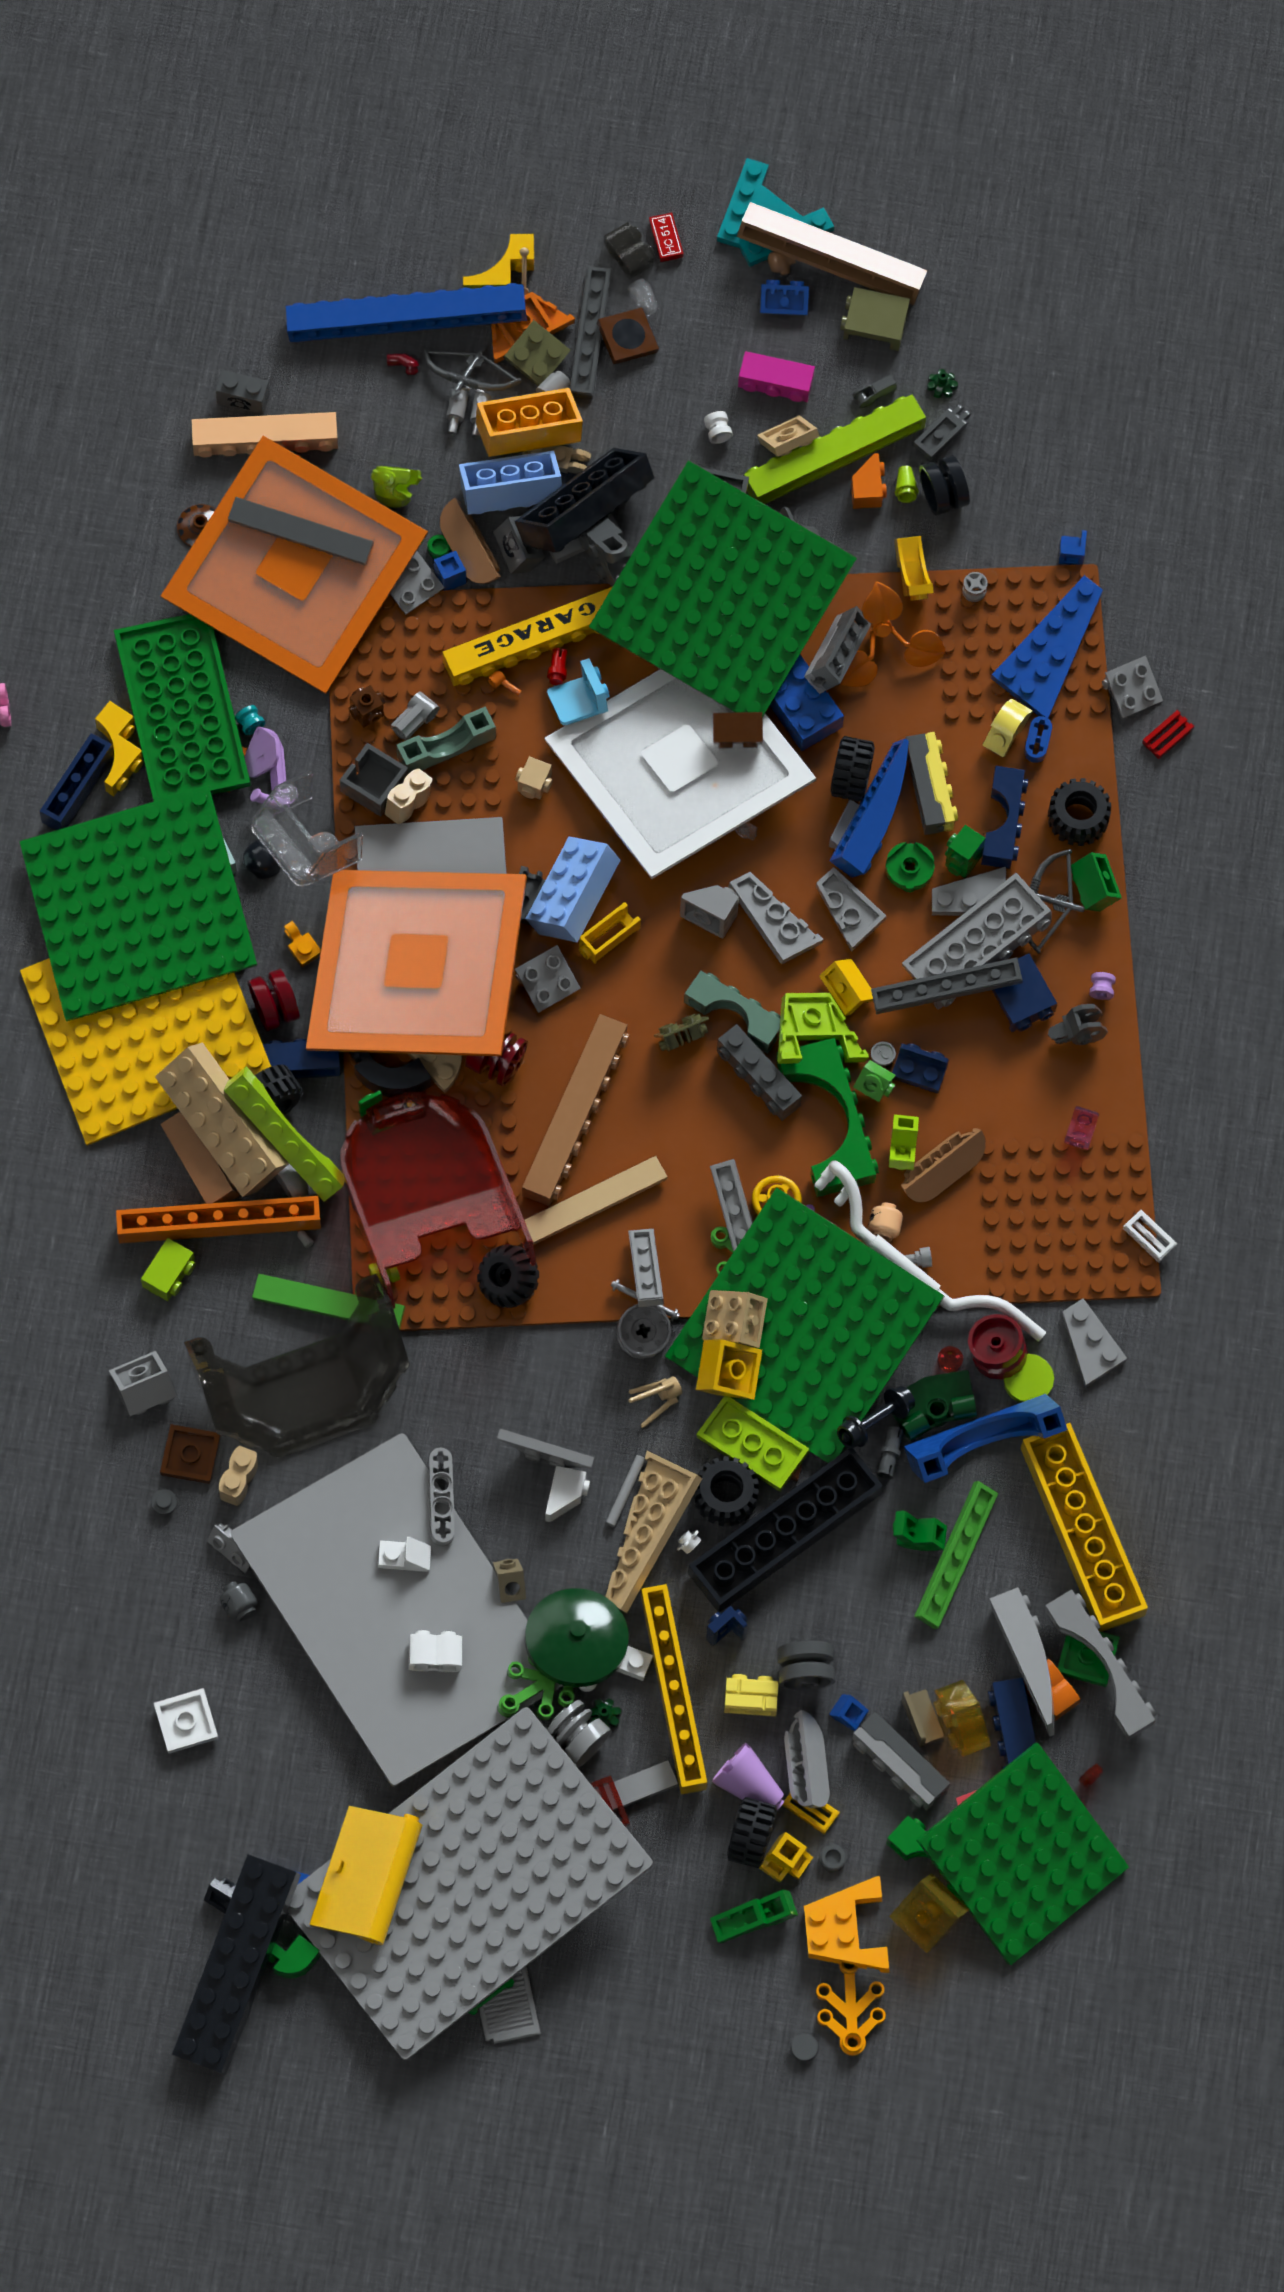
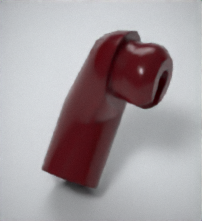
M387 354V366L406 367L407 375H416L418 373L417 366H419V363L407 354Z

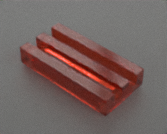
M611 1775L590 1783L594 1788L598 1787L602 1799L613 1811L603 1784L608 1783L622 1818L621 1822L625 1827L629 1826V1819Z

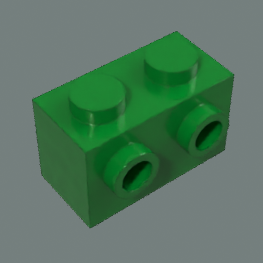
M964 825L958 835L954 833L946 844L948 849L945 852V856H947L945 866L949 872L955 876L960 875L964 879L967 878L982 858L986 839L967 825Z
M1091 852L1071 865L1072 879L1078 888L1080 901L1085 910L1101 912L1122 898L1106 854Z

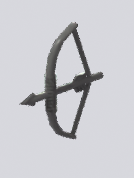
M482 345L477 353L427 350V348L423 350L426 364L435 374L445 378L447 381L457 383L454 389H450L451 399L461 393L460 389L462 386L475 390L503 391L521 383L520 378L517 379L483 355L487 349L485 345ZM428 354L469 356L466 360L469 366L463 375L451 371L447 372L437 367L430 360ZM485 361L513 381L505 384H487L468 377L474 368L481 367Z
M1071 849L1049 856L1040 864L1034 877H1032L1030 888L1042 901L1053 904L1054 910L1063 912L1062 916L1038 947L1032 939L1028 942L1038 954L1041 953V948L1070 910L1085 911L1083 906L1073 904ZM1066 855L1069 897L1059 894L1052 898L1038 894L1037 891H1039L1038 888L1042 881L1041 877L1046 868L1056 858Z

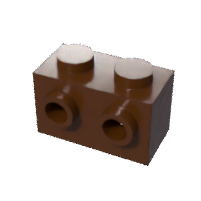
M762 712L713 713V744H718L719 749L733 748V744H743V748H758V744L763 743Z

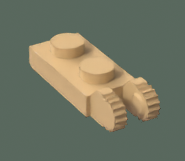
M560 445L523 451L522 455L554 450L560 472L567 474L568 472L579 474L587 468L584 464L571 462V459L585 462L591 459V454L585 450H573V448Z

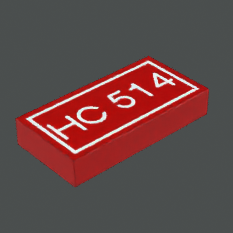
M667 213L649 217L660 262L683 258L684 253L673 214Z

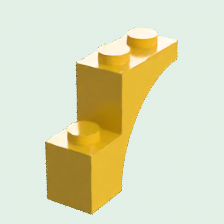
M510 234L508 248L501 260L491 269L481 274L463 277V288L475 289L486 285L497 287L511 283V271L522 273L520 249L523 247L529 250L527 255V271H534V234Z
M921 536L894 539L897 568L901 569L904 596H910L911 601L928 599V594L934 593L933 583L929 579L925 565Z
M109 701L97 715L95 722L96 728L106 736L114 750L113 766L104 781L106 792L114 797L118 791L124 790L128 784V778L133 772L137 773L141 769L144 761L142 750L126 740L131 737L135 730L133 716Z

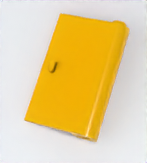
M349 1806L309 1925L354 1935L366 1942L383 1945L423 1826L419 1823V1818L410 1814H404V1817Z

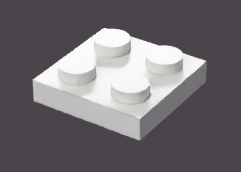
M204 1688L154 1703L168 1754L218 1739Z

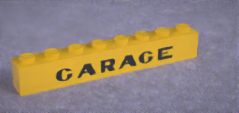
M612 587L443 651V663L453 685L469 684L475 678L482 675L484 677L490 676L496 670L503 667L511 668L524 659H534L545 651L561 648L564 644L571 641L579 642L592 633L599 634L590 629L589 625Z

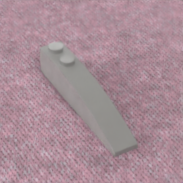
M1017 1587L989 1599L992 1612L1050 1737L1054 1735V1702L1045 1650L1038 1632L1041 1630V1626L1037 1616L1032 1617L1029 1612L1032 1607L1027 1595L1022 1596Z

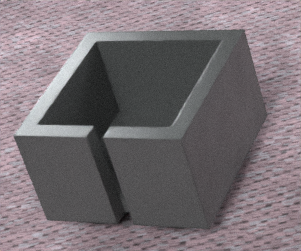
M367 743L355 758V765L352 763L339 780L340 792L381 817L386 809L389 792L395 786L404 782L405 777L408 775V767Z

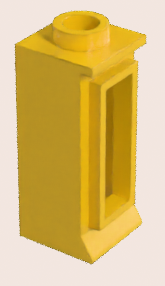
M624 902L581 935L579 939L580 953L585 959L588 960L590 958L596 964L600 958L635 931H638L641 926V919L638 916L633 919L628 914V905ZM619 922L625 927L595 950L591 945Z

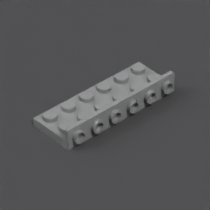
M1015 873L903 961L902 967L913 979H919L1007 960L1017 947L1025 946L1032 939V935L1038 931H1044L1051 924V910L1023 879ZM956 998L934 1002V1005L939 1010L943 1006L947 1007L952 1004Z

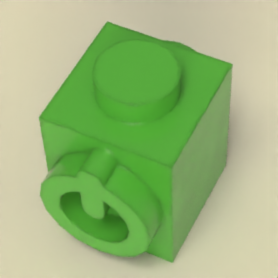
M870 1060L864 1066L853 1088L880 1102L884 1096L889 1097L895 1087L892 1081L896 1075Z

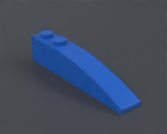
M906 738L892 744L864 799L861 801L829 860L851 878L867 873L872 865L870 862L872 857L882 847L881 841L894 814L902 787L909 741Z

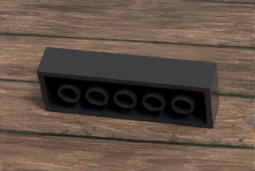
M612 448L515 520L523 545L553 553L562 551L565 545L579 538L581 533L595 526L601 518L611 514L617 506L630 500L633 494L646 488L647 484L655 479L647 454Z

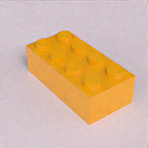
M570 388L477 403L476 426L488 457L581 442L583 421Z

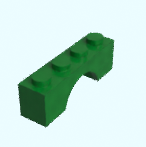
M907 1816L888 1836L886 1845L904 1861L915 1857L929 1858L916 1841L926 1833V1826L919 1819H912ZM947 1883L944 1897L964 1914L967 1911L966 1907Z

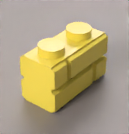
M733 1674L732 1678L726 1679L724 1713L776 1716L778 1681H773V1677L759 1676L755 1680L747 1679V1676L743 1674Z

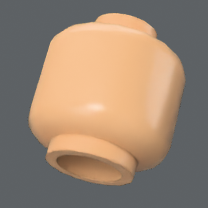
M882 1203L881 1206H876L871 1210L868 1230L875 1236L879 1234L887 1242H890L900 1234L903 1215L896 1209V1205Z

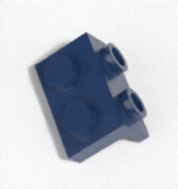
M731 1606L722 1614L717 1612L708 1620L706 1640L714 1646L730 1631H733L743 1641L747 1636L748 1624L746 1622L748 1619L739 1609L735 1611Z

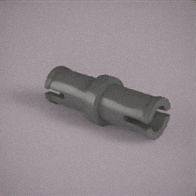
M896 1426L888 1427L885 1445L881 1447L880 1451L882 1457L877 1476H881L883 1479L893 1478L896 1459L900 1458L901 1452L899 1447L904 1430Z

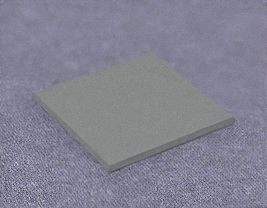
M502 817L355 826L358 870L506 874Z

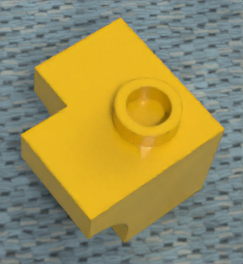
M785 1832L777 1838L759 1869L779 1883L787 1873L795 1879H799L813 1856L806 1851L807 1847Z

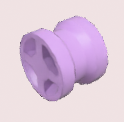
M1106 972L1093 973L1091 975L1093 987L1090 988L1089 995L1100 1000L1112 999L1114 997L1112 985L1115 984L1116 977Z

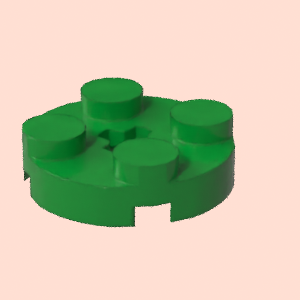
M903 842L894 846L888 853L885 865V872L890 882L909 893L925 887L931 881L935 869L934 857L931 851L926 846L916 842L915 844ZM908 862L909 864H911L912 862H914L916 864L914 866L915 870H906V865L904 863Z

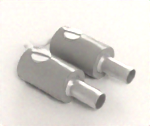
M462 387L459 395L452 399L450 397L446 418L450 421L448 430L450 435H456L458 423L464 421L469 395L466 390H471L472 388ZM477 389L475 390L477 393L474 396L470 422L474 424L472 437L475 439L480 438V433L476 426L477 403L492 401L490 394Z

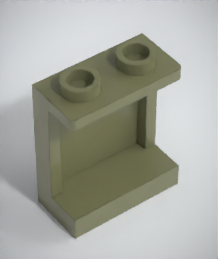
M854 287L852 296L848 295L845 309L849 310L848 315L843 316L840 330L844 331L843 339L848 340L849 334L885 341L890 343V350L899 351L910 299Z

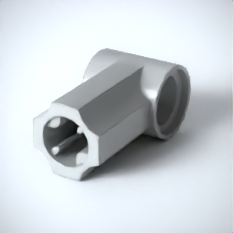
M420 691L411 698L407 709L391 724V729L401 739L408 740L423 723L427 724L433 720L440 707Z

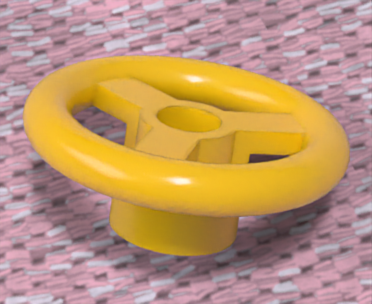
M770 1176L761 1180L755 1186L752 1193V1206L757 1215L762 1210L760 1203H766L776 1187L786 1194L790 1189L794 1199L802 1203L801 1192L792 1180L783 1176ZM773 1183H780V1184H782V1185H773V1186H771V1187L768 1189L767 1195H766V1194H760L761 1191H762V1189H763L764 1187H766L767 1185H769V1184H773Z

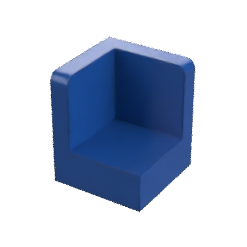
M1082 530L1081 538L1061 537L1058 564H1083L1086 530Z
M456 551L434 559V574L445 587L444 591L466 584V569Z

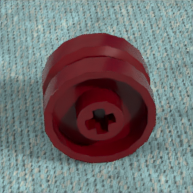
M281 968L268 973L267 979L270 989L265 980L260 976L247 981L256 1011L266 1031L280 1026L278 1011L287 1023L300 1019L294 992Z
M993 1314L983 1317L971 1328L968 1345L974 1365L981 1374L992 1379H1005L1012 1377L1022 1369L1026 1363L1028 1351L1022 1329L1014 1319L1006 1315Z

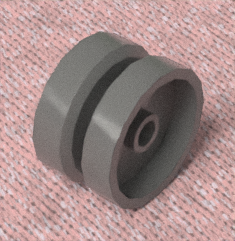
M798 1641L778 1647L777 1663L783 1667L778 1672L779 1686L787 1690L802 1691L822 1689L833 1685L836 1681L835 1668L829 1665L834 1660L833 1645L824 1641Z

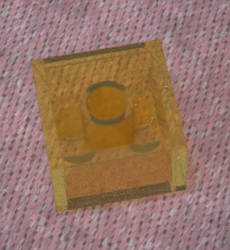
M931 1873L916 1885L889 1917L922 1950L928 1953L945 1938L969 1909Z

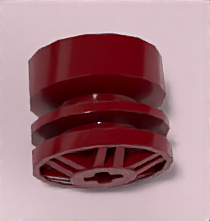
M511 1033L503 1042L502 1056L467 1055L465 1067L478 1074H482L490 1067L488 1079L493 1081L497 1078V1084L505 1086L520 1068L528 1041L523 1038L517 1040V1035Z

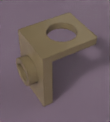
M505 1559L493 1562V1568L498 1577L501 1603L525 1600L524 1572L519 1560ZM510 1582H516L519 1585V1591L514 1595H508L505 1592V1587Z

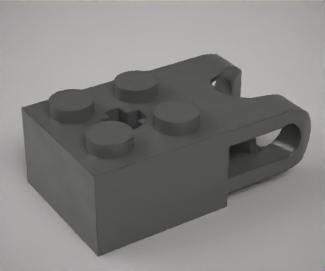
M604 516L595 526L581 533L582 536L579 539L583 549L588 552L589 557L586 560L589 568L592 571L595 570L600 579H604L613 587L631 557V553L623 532Z

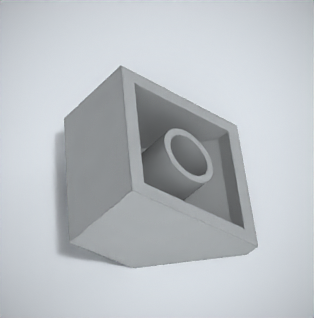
M718 885L684 893L681 897L680 917L723 939L737 917L739 896L728 887L722 888Z
M156 1351L109 1370L120 1398L130 1416L142 1414L153 1406L166 1404L172 1398L177 1397L169 1373Z

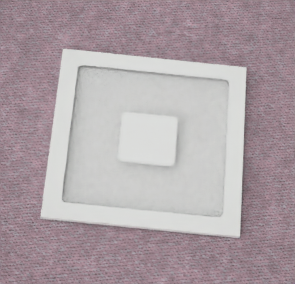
M661 669L607 701L608 712L565 725L544 738L651 879L816 781L814 774L766 714L762 718L763 743L758 744V748H743V744H733V748L719 749L718 744H713V713L735 712Z

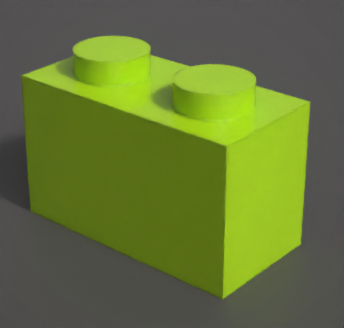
M167 1238L142 1276V1287L169 1301L172 1295L176 1296L179 1293L184 1276H189L196 1265V1262H194V1252Z

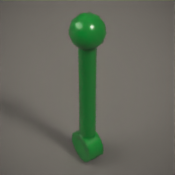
M512 1978L468 2013L475 2015L480 2007L504 1989L512 1988L514 1980Z

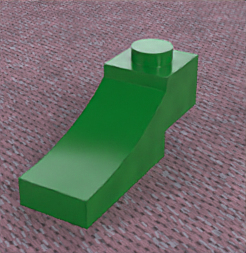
M780 1890L764 1898L753 1899L710 1918L718 1943H724L744 1934L780 1924L798 1916L790 1891Z

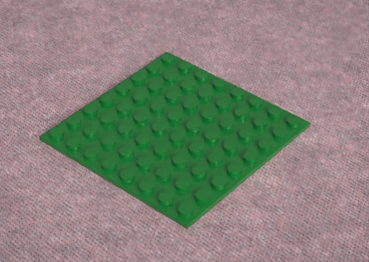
M688 460L589 625V628L735 713L762 712L763 718L857 558Z
M209 785L19 841L66 1022L258 966Z
M776 1187L673 1342L665 1357L698 1378L704 1342L702 1336L711 1290L749 1292L768 1298L760 1348H757L762 1350L755 1399L731 1398L808 1447L811 1453L829 1463L838 1457L845 1448L837 1435V1428L842 1424L843 1419L846 1416H854L860 1422L864 1420L945 1296Z

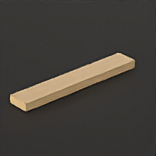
M654 1156L523 1220L522 1225L533 1245L666 1181L668 1176L658 1158Z

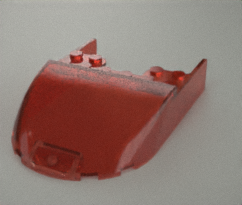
M410 1092L395 1095L374 1104L366 1110L364 1116L352 1123L345 1134L346 1139L343 1147H341L340 1160L342 1172L363 1241H365L390 1310L396 1307L392 1286L386 1270L417 1260L422 1253L418 1239L465 1224L470 1235L478 1240L516 1231L519 1234L531 1266L536 1265L533 1240L484 1121L474 1109H469L462 1105L460 1100L448 1095L434 1096L427 1095L426 1092ZM403 1103L418 1104L416 1106L403 1109Z

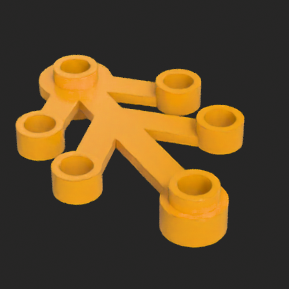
M842 1962L838 1966L840 1971L844 1973L845 2002L832 1991L831 1986L827 1983H821L817 1986L816 1996L820 2000H826L846 2018L847 2029L833 2018L832 2012L828 2009L819 2011L817 2021L821 2026H827L840 2038V2048L845 2054L856 2056L865 2049V2037L876 2025L884 2022L886 2013L880 2007L872 2009L870 2018L858 2029L857 2018L875 1999L883 1996L885 1989L881 1982H872L868 1991L856 2003L855 1973L859 1968H857V1965H854L852 1969H847L844 1966V1962ZM879 1986L881 1993L874 1994L871 1988ZM822 1987L827 1988L829 1991L828 1995L822 1996L819 1993V1989ZM880 2012L883 2018L875 2020L873 2013ZM821 2014H828L830 2020L823 2022L820 2019ZM855 2039L858 2045L850 2047L848 2040Z

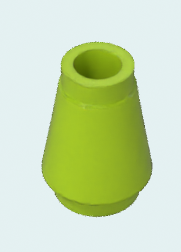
M901 466L898 469L895 495L900 502H913L919 493L915 477L910 466Z

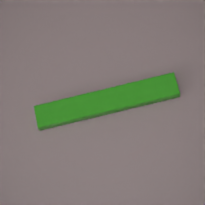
M258 1274L252 1296L253 1300L398 1332L400 1331L406 1308L405 1305Z
M975 1481L972 1485L914 1615L915 1618L933 1629H938L998 1496L997 1492L980 1481Z

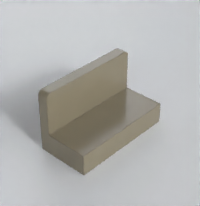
M925 1689L910 1695L908 1691L904 1692L901 1701L919 1748L943 1740L944 1734L927 1690Z

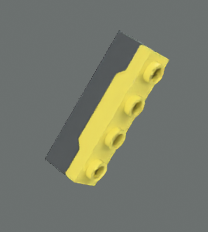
M935 732L906 736V739L909 741L907 761L924 835L951 831L954 829L955 821H958L956 806L952 807L950 801L953 798L951 784H946L945 777L948 776L946 762H941L940 754H943L941 741L936 740Z

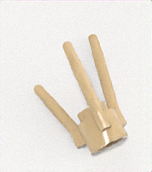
M676 1377L664 1378L655 1383L630 1389L629 1394L646 1392L630 1398L629 1403L642 1400L657 1393L662 1401L667 1399L665 1404L641 1424V1428H645L671 1405L678 1402L677 1397L682 1395V1388Z

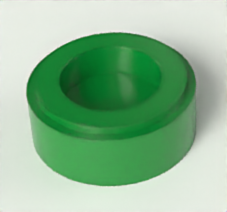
M435 535L428 541V554L433 559L442 557L452 551L444 535Z

